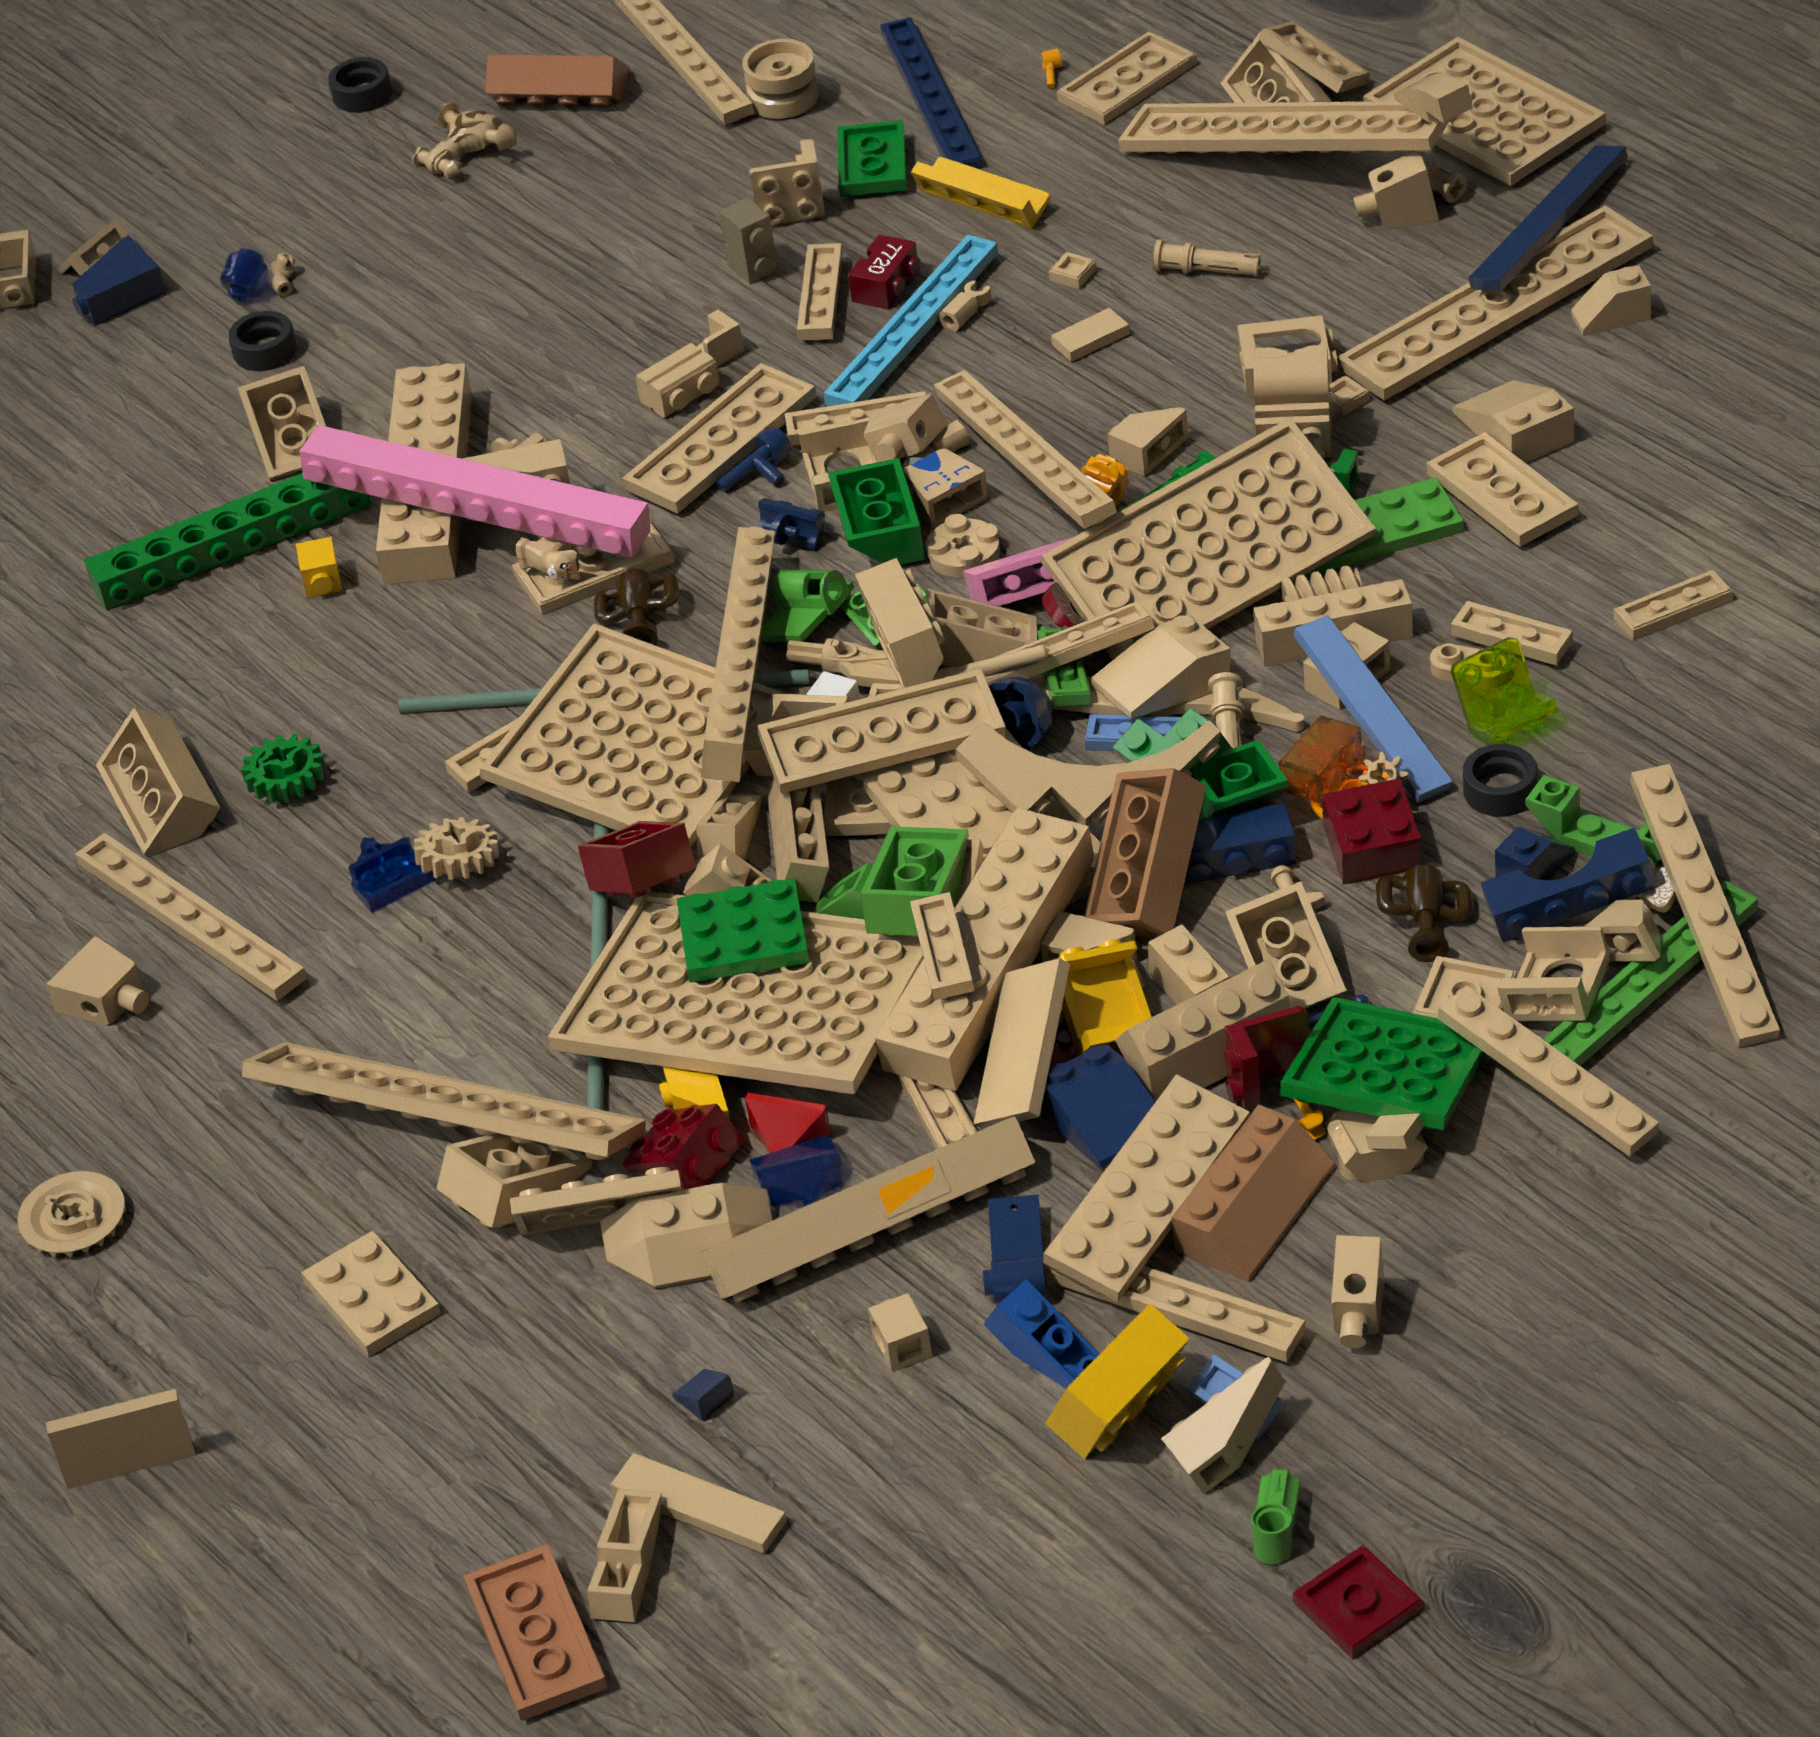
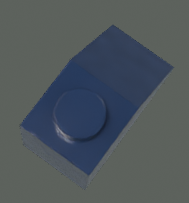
M1517 827L1495 849V876L1498 877L1519 869L1532 878L1550 880L1575 854V847L1542 832Z

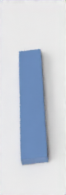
M1326 615L1295 628L1293 637L1379 752L1383 751L1389 762H1392L1398 756L1403 760L1398 770L1410 774V778L1402 780V783L1415 801L1419 803L1450 790L1453 782L1331 618Z

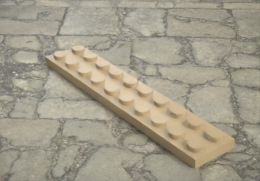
M1397 101L1144 104L1118 139L1121 152H1136L1138 154L1147 152L1173 154L1187 151H1195L1200 154L1209 151H1226L1227 153H1237L1239 151H1256L1258 153L1270 151H1287L1289 153L1301 151H1319L1320 153L1331 151H1350L1352 153L1362 151H1382L1384 153L1414 151L1421 153L1432 150L1449 121L1443 123L1437 119L1428 123Z
M1603 206L1557 232L1502 291L1473 290L1470 288V283H1467L1337 357L1338 369L1385 401L1600 278L1604 273L1614 270L1652 248L1653 235L1609 207Z
M283 1042L243 1061L242 1077L258 1080V1085L291 1087L296 1094L313 1095L318 1093L329 1096L330 1101L337 1103L359 1102L365 1104L366 1109L373 1111L391 1109L400 1111L401 1116L409 1119L432 1118L436 1119L439 1125L446 1127L464 1125L473 1127L474 1132L482 1135L505 1134L511 1136V1140L518 1143H531L534 1141L546 1143L551 1150L569 1151L573 1149L585 1152L586 1157L591 1159H607L610 1155L622 1148H627L629 1144L645 1136V1119Z

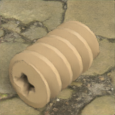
M1348 566L1341 567L1339 576L1334 569H1328L1325 574V580L1317 571L1311 574L1310 583L1303 574L1297 576L1295 586L1288 577L1283 578L1281 582L1283 602L1363 587L1358 569L1355 567L1353 574Z

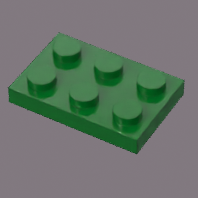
M903 120L837 126L838 188L840 197L861 196L863 194L881 192L894 193L907 190Z

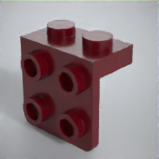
M1303 1006L1282 1009L1225 1026L1226 1050L1224 1051V1060L1228 1070V1079L1225 1080L1226 1091L1230 1101L1238 1103L1241 1108L1249 1111V1116L1258 1104L1261 1105L1259 1081L1286 1074L1308 1038V1015Z
M717 1103L701 1106L691 1105L687 1108L675 1110L667 1108L654 1117L652 1120L653 1126L646 1135L631 1145L629 1148L630 1154L622 1165L627 1172L669 1167L671 1171L679 1170L684 1190L710 1185L745 1140Z

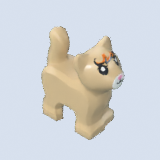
M535 535L538 536V541H530L522 537L516 543V557L518 558L519 568L534 567L540 571L548 572L552 579L561 581L567 579L579 580L580 574L576 563L578 554L593 556L596 552V549L539 535Z

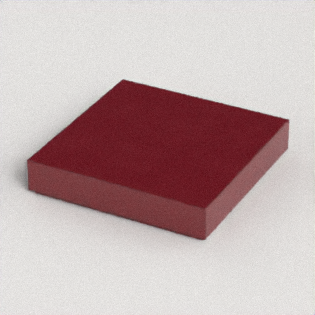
M1361 1545L1292 1593L1293 1603L1352 1660L1424 1611L1423 1600L1364 1545Z

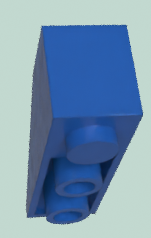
M1027 1279L995 1307L983 1324L1015 1357L1064 1388H1067L1099 1356V1353Z

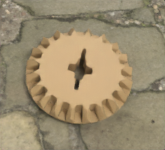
M75 1171L52 1177L38 1185L23 1201L17 1220L21 1237L24 1238L27 1246L34 1247L39 1255L49 1252L53 1258H56L61 1253H65L71 1258L75 1251L79 1250L88 1254L90 1246L98 1245L103 1247L104 1238L114 1237L116 1227L123 1224V1213L126 1212L124 1195L116 1182L100 1173ZM78 1212L80 1213L78 1218L70 1217L68 1220L65 1218V1215L74 1216Z

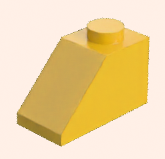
M663 1066L666 1082L660 1083L659 1089L665 1108L672 1106L675 1110L687 1108L691 1105L701 1106L717 1103L730 1120L717 1074Z

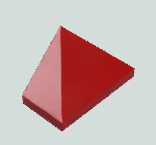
M747 1093L745 1101L750 1127L776 1163L829 1139L831 1129L826 1105Z

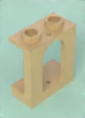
M1323 315L1237 325L1239 355L1247 397L1254 396L1253 351L1256 348L1255 338L1298 333L1314 334L1319 339V345H1328L1330 384L1332 383V373L1338 372L1336 351H1330L1334 350L1332 329H1325ZM1290 352L1287 353V356H1295V354Z
M869 418L799 432L803 462L818 510L825 512L837 509L828 473L825 471V465L829 460L837 456L847 455L856 458L860 465L876 463L864 437V431L870 420Z
M1602 926L1523 928L1522 935L1527 954L1517 978H1501L1497 988L1503 1011L1516 1021H1586L1610 962V955ZM1562 964H1577L1583 968L1581 977H1545V975L1554 967Z

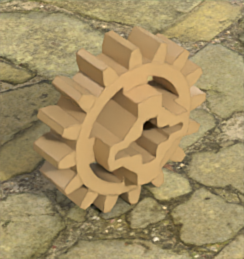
M460 817L458 820L446 818L443 819V825L440 826L430 823V831L420 830L419 838L414 839L416 865H421L423 873L433 870L434 878L447 874L449 880H453L455 876L467 879L470 877V872L484 873L483 866L493 867L494 859L499 858L497 832H491V825L489 824L479 826L478 819L466 823L464 817Z

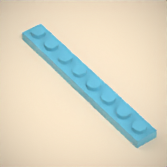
M967 234L824 392L825 404L834 406L868 400L938 322L940 312L960 292H964L965 285L972 280L974 281L998 255L997 242Z

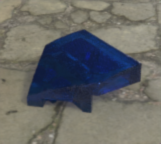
M403 837L388 844H380L376 842L375 838H363L360 844L362 852L358 860L350 864L348 868L352 878L351 886L353 892L371 913L438 879L433 877V870L423 873L421 865H416L415 852L409 837Z
M829 1135L749 1160L753 1176L760 1188L767 1189L771 1206H778L798 1200L802 1201L805 1207L821 1200V1194L826 1190L840 1186L843 1183L839 1170L842 1166L840 1155Z

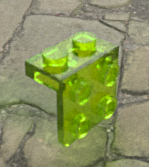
M1507 637L1455 662L1451 666V675L1471 737L1491 744H1504L1514 738L1513 734L1524 729L1540 727L1546 723V718L1559 713L1555 698L1534 692L1521 645L1516 638Z

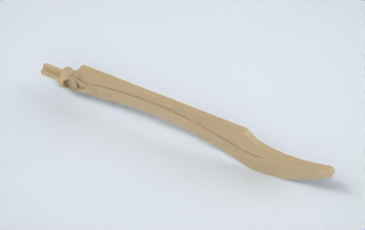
M827 638L824 644L792 640L788 642L786 660H789V662L821 665L822 670L825 672L843 673L848 678L857 680L858 686L871 687L873 683L900 684L883 650H874L856 643L842 642ZM942 665L938 670L948 668L949 666ZM1035 675L1028 678L1041 686L1050 698L1045 675ZM1088 676L1086 677L1091 692L1090 705L1052 707L1058 710L1092 714L1126 715L1091 685L1092 677ZM1242 688L1239 692L1240 702L1244 705L1245 712L1242 719L1274 725L1294 732L1304 729V715L1294 713L1285 706L1248 689ZM1213 694L1142 716L1161 717L1172 714H1184L1189 708L1198 714L1210 715Z

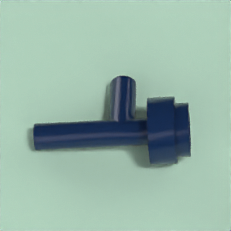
M767 428L757 435L755 443L758 449L716 481L717 487L723 493H726L755 469L774 486H779L784 481L785 476L773 465L777 466L789 456L792 445L779 428Z

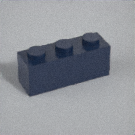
M1276 804L1199 819L1184 885L1271 869L1280 865L1296 864L1295 835L1285 804Z

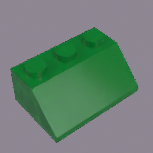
M899 458L828 472V479L849 547L882 564L897 558L899 564L924 560L920 524Z

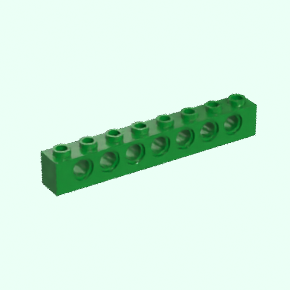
M302 473L84 559L91 587L107 611L372 504L368 494L306 480L303 478Z

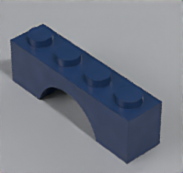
M1635 827L1596 841L1595 850L1590 861L1581 870L1568 877L1557 880H1539L1517 869L1480 883L1489 912L1502 943L1523 936V928L1547 927L1614 903L1616 900H1622L1657 887L1649 858Z

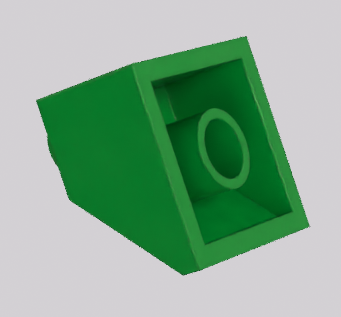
M1260 740L1215 754L1205 764L1199 761L1189 770L1192 773V778L1206 785L1200 811L1203 818L1261 806L1265 802L1279 798L1289 786L1287 778Z

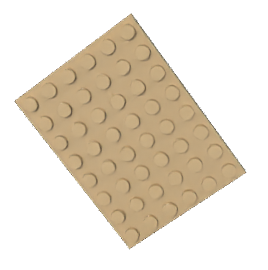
M652 891L647 895L635 898L547 1037L550 1050L855 1094L878 1053L875 1041L876 1035L924 957L918 936L896 935L889 937L882 934H866L864 919L801 911L810 963L689 983L676 899L686 896Z

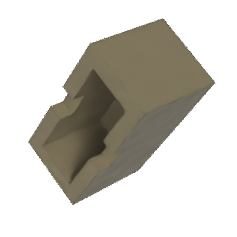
M748 197L720 210L722 234L726 236L727 241L724 244L727 266L748 284H752L778 271L770 215Z

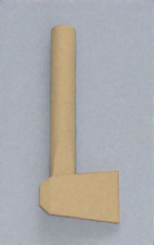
M1039 645L957 668L948 667L940 669L935 674V680L977 669H982L984 676L1046 660L1048 651L1044 645Z

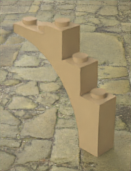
M1208 720L1185 740L1158 754L1129 763L1092 766L1063 763L1035 755L1008 741L983 722L956 748V757L1012 813H1014L1016 808L1043 814L1050 807L1052 802L1049 799L1053 797L1080 824L1089 826L1093 821L1099 824L1107 817L1117 773L1175 768L1191 777L1192 773L1189 770L1199 761L1205 764L1219 750L1220 746L1217 743L1220 741V730Z

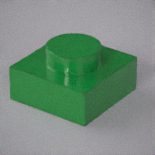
M1343 449L1338 462H1333L1330 469L1352 496L1359 481L1358 451Z

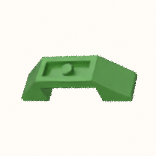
M1543 775L1525 799L1528 809L1555 839L1575 847V851L1591 857L1595 850L1596 841L1632 828L1580 810V787ZM1645 822L1641 829H1636L1647 856L1652 858L1654 862L1662 859L1647 822Z

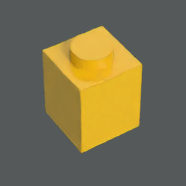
M332 537L297 543L296 550L307 599L343 591Z

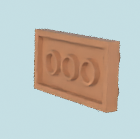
M548 1544L463 1575L466 1588L520 1721L607 1689L602 1669Z

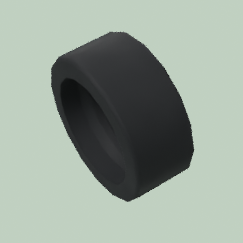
M358 57L346 60L334 67L328 76L332 101L338 109L346 112L359 113L373 110L387 102L392 94L388 67L381 60L375 58ZM370 82L364 86L350 87L358 83Z
M265 310L245 315L237 320L229 330V343L233 359L238 366L247 370L264 371L274 369L289 361L297 350V341L292 322L286 315L277 311ZM277 337L265 344H249L259 338Z
M1492 744L1477 749L1467 757L1463 764V796L1470 807L1479 813L1490 816H1510L1528 808L1525 799L1537 785V763L1530 753L1520 747L1509 744ZM1493 773H1508L1522 779L1517 784L1508 787H1491L1479 781L1484 776Z

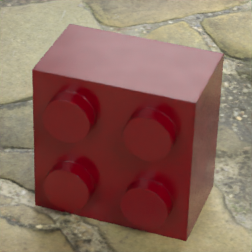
M1400 778L1322 794L1323 827L1342 884L1405 872L1412 867L1421 865V837Z
M638 821L578 845L589 891L606 892L607 896L628 893L629 898L641 897L652 892L651 886L659 883L660 885L676 883L683 879V873L696 868L685 823Z

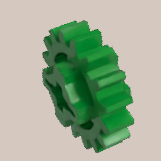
M279 734L274 741L270 742V740L264 739V746L262 748L251 747L252 756L243 757L244 766L241 767L244 783H246L247 791L249 793L255 792L256 799L258 800L268 795L270 803H274L278 797H283L285 803L289 802L291 796L294 795L302 798L305 797L304 789L315 790L317 788L315 780L324 779L323 770L326 769L323 754L318 743L312 745L309 737L299 741L297 734H293L289 739L284 740L282 734Z

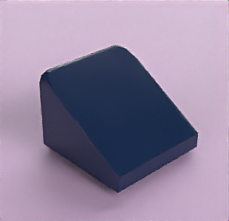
M703 1369L675 1391L672 1396L673 1399L702 1421L733 1397L734 1391L731 1377L727 1374Z

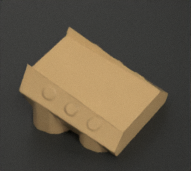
M1339 1111L1324 1121L1330 1145L1338 1151L1341 1175L1348 1180H1362L1365 1183L1410 1173L1413 1168L1418 1167L1423 1162L1424 1152L1428 1147L1419 1132L1407 1150L1369 1149L1365 1136L1377 1121V1116L1354 1111Z

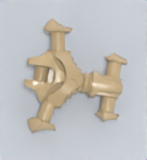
M444 103L436 123L442 128H449L450 132L447 141L438 143L430 152H428L427 148L418 147L412 157V163L416 166L425 164L431 173H444V177L450 179L461 173L462 163L459 162V155L481 150L490 143H496L499 151L512 148L517 142V134L510 125L503 124L502 120L493 114H488L483 110H469L460 113L455 103Z

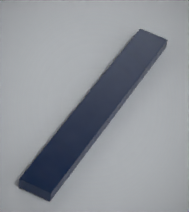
M908 17L881 24V35L941 157L976 169H982V157L912 18Z
M1595 145L1469 277L1470 288L1473 290L1502 291L1628 158L1626 146Z

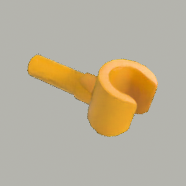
M1058 48L1042 52V69L1046 72L1048 89L1055 88L1054 69L1062 68V59Z
M1294 1099L1303 1115V1118L1298 1120L1300 1125L1314 1140L1325 1135L1326 1129L1321 1124L1324 1121L1323 1113L1320 1110L1314 1111L1308 1103H1302Z

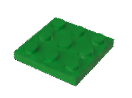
M795 878L773 880L768 883L746 887L736 886L728 890L704 894L694 893L686 897L676 898L689 983L810 963Z

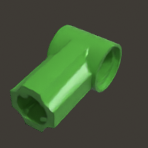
M1272 1469L1271 1473L1261 1476L1257 1505L1251 1516L1253 1553L1259 1561L1270 1565L1286 1562L1294 1552L1293 1532L1301 1482L1299 1478L1292 1476L1288 1470Z

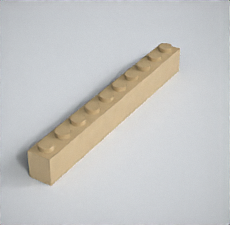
M738 527L704 736L701 778L740 782L775 539V531L765 530L761 527Z

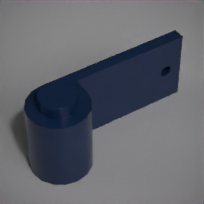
M1039 1194L988 1199L992 1261L991 1269L983 1270L985 1296L993 1295L994 1303H1000L1027 1279L1047 1299Z

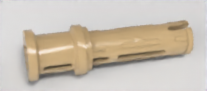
M1157 239L1153 255L1154 270L1160 271L1161 268L1180 269L1185 274H1189L1194 270H1206L1258 277L1261 265L1260 254L1196 248V245L1190 242H1186L1185 245L1166 244L1161 239Z
M1221 672L1213 675L1208 680V690L1213 694L1210 717L1231 747L1235 748L1241 746L1240 721L1245 715L1244 705L1240 702L1239 695L1243 688V683L1239 675L1231 672Z

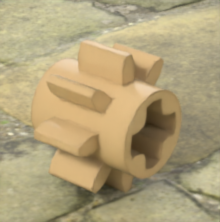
M1381 751L1379 760L1373 763L1370 760H1364L1368 770L1367 774L1359 776V780L1363 783H1378L1379 781L1376 780V777L1382 776L1383 769L1385 768L1393 775V777L1388 778L1386 781L1400 778L1402 783V780L1410 778V774L1398 770L1403 762L1399 756L1394 758L1392 762H1389L1386 754Z

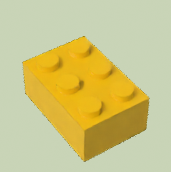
M1149 1303L1066 1388L1045 1424L1084 1460L1095 1448L1103 1452L1119 1435L1120 1432L1118 1430L1126 1421L1130 1424L1146 1407L1147 1403L1145 1402L1153 1394L1158 1395L1173 1379V1373L1186 1359L1181 1352L1190 1338Z

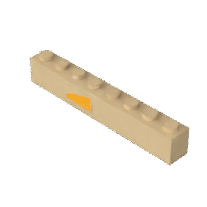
M1014 1116L703 1250L701 1253L720 1298L723 1299L733 1295L735 1302H739L759 1293L757 1287L759 1283L772 1278L774 1285H778L798 1276L795 1269L798 1266L811 1262L814 1269L837 1259L834 1251L846 1245H849L851 1252L874 1243L875 1240L872 1234L887 1228L889 1234L892 1235L913 1226L910 1217L924 1211L927 1218L951 1209L948 1201L963 1195L967 1202L988 1193L989 1190L986 1184L1001 1178L1003 1185L1023 1178L1027 1176L1024 1168L1036 1162L1018 1120Z

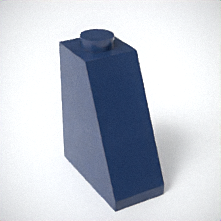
M129 235L122 238L72 283L76 296L72 301L77 313L81 317L85 316L94 326L166 293L159 266Z

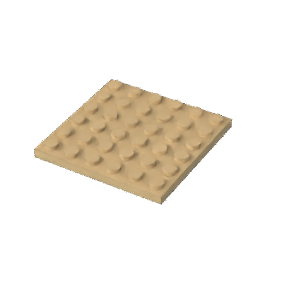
M594 623L480 767L481 779L614 830L621 829L638 821L685 823L690 846H692L697 839L696 824L718 800L729 795L738 783L701 778L704 736L716 668ZM756 682L754 683L746 739L772 694L785 693ZM743 756L740 779L750 767L745 756Z

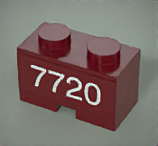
M878 234L866 250L869 257L867 259L860 258L848 274L851 299L854 303L889 310L897 298L903 295L906 286L912 278L918 275L921 261L917 257L916 242Z

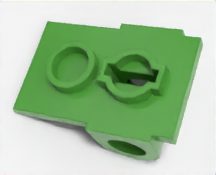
M780 570L772 581V595L778 611L763 625L761 641L789 642V640L803 642L828 615H831L851 595V591L854 589L852 581H846L842 573L837 570Z

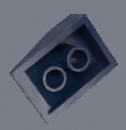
M1108 1044L1091 1047L1084 1054L1065 1063H1057L1049 1067L1042 1111L1044 1118L1101 1169L1112 1162L1155 1104V1101L1127 1061Z

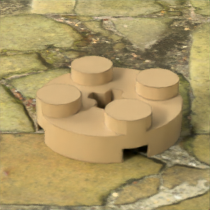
M962 514L948 516L945 519V523L935 528L927 538V556L930 559L931 566L942 575L961 578L964 577V570L998 560L1000 557L998 528L982 520L966 518Z

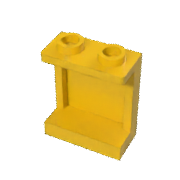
M1113 939L1100 944L1097 948L1084 950L1083 947L1078 946L1060 953L1059 958L1070 964L1062 1011L1077 1056L1084 1054L1091 1047L1108 1044L1117 1053H1121L1115 1039L1126 1030L1152 1018L1132 961V956L1138 949L1135 941L1121 943V940Z

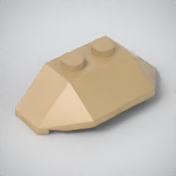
M716 1183L638 1198L601 1220L600 1224L607 1263L621 1269L646 1285L657 1289L712 1278L701 1251L772 1221L767 1189Z

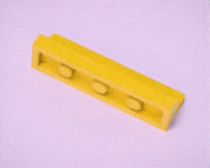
M939 157L933 166L917 162L911 171L920 191L1029 229L1034 227L1051 200L1048 192L943 157Z

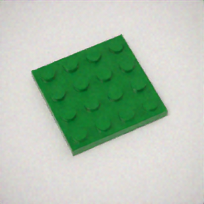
M1333 997L1283 1077L1280 1096L1293 1098L1302 1103H1317L1336 1107L1344 1112L1354 1111L1377 1116L1378 1118L1388 1115L1420 1113L1424 1129L1444 1130L1486 1053L1438 1018Z

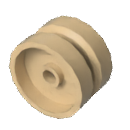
M793 39L769 40L754 46L745 54L742 63L747 96L752 101L756 114L766 118L783 119L802 114L816 104L819 92L815 74L813 50L807 44Z

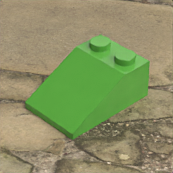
M890 827L860 893L866 934H882L889 937L896 935L918 936L910 901L950 892L955 909L969 838L968 829Z

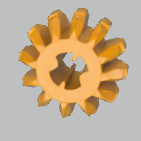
M1098 454L1095 457H1090L1086 466L1081 467V472L1113 499L1115 507L1120 506L1122 497L1126 495L1125 489L1129 484V479L1127 478L1129 469L1124 464L1118 462V459L1109 455Z

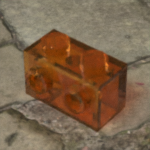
M1320 715L1278 762L1280 770L1288 780L1289 786L1284 792L1322 804V794L1338 791L1346 778L1355 768L1362 764L1365 758L1366 750L1363 745L1361 727Z

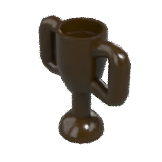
M637 568L623 572L618 577L617 588L606 589L596 595L594 599V616L596 621L600 625H610L628 618L631 620V625L622 634L656 646L658 643L657 633L653 627L646 624L645 619L652 610L665 609L677 603L679 599L678 578L671 572H664L652 577L649 572ZM664 584L665 596L663 598H655L654 590ZM617 599L620 607L609 613L608 601Z
M1417 865L1406 871L1403 877L1394 875L1382 876L1376 883L1377 906L1382 913L1389 916L1411 915L1418 923L1419 931L1411 936L1408 942V952L1417 961L1434 962L1436 956L1444 957L1449 950L1445 935L1435 930L1434 922L1437 918L1461 922L1470 919L1473 913L1472 891L1469 886L1461 881H1443L1442 873L1434 866ZM1392 887L1404 892L1405 903H1393ZM1453 892L1456 894L1457 909L1444 905V894Z

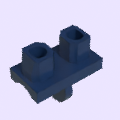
M763 498L759 501L760 522L758 527L775 531L774 544L784 545L785 543H790L813 550L820 547V533L824 530L825 525L824 511L794 506L792 503L782 500L775 501Z

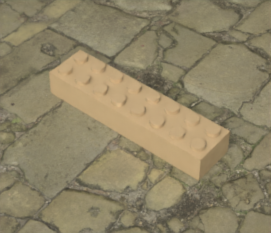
M446 363L438 366H412L396 369L388 441L461 459L467 458L472 392L466 364ZM382 498L376 554L383 584L456 578L461 517Z
M1020 808L1015 809L954 909L975 991L934 1000L923 959L875 1037L883 1071L954 1091L958 1089L990 1032L993 1030L1005 973L1032 965L1041 950V942L1059 911H1064L1095 859L1089 826Z

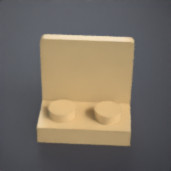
M813 139L800 141L802 154L795 155V162L750 169L755 204L770 215L771 225L826 217Z

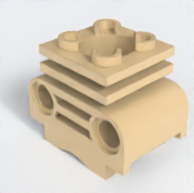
M1311 345L1294 350L1295 356H1287V350L1273 347L1254 348L1256 436L1291 417L1322 458H1332L1328 345Z

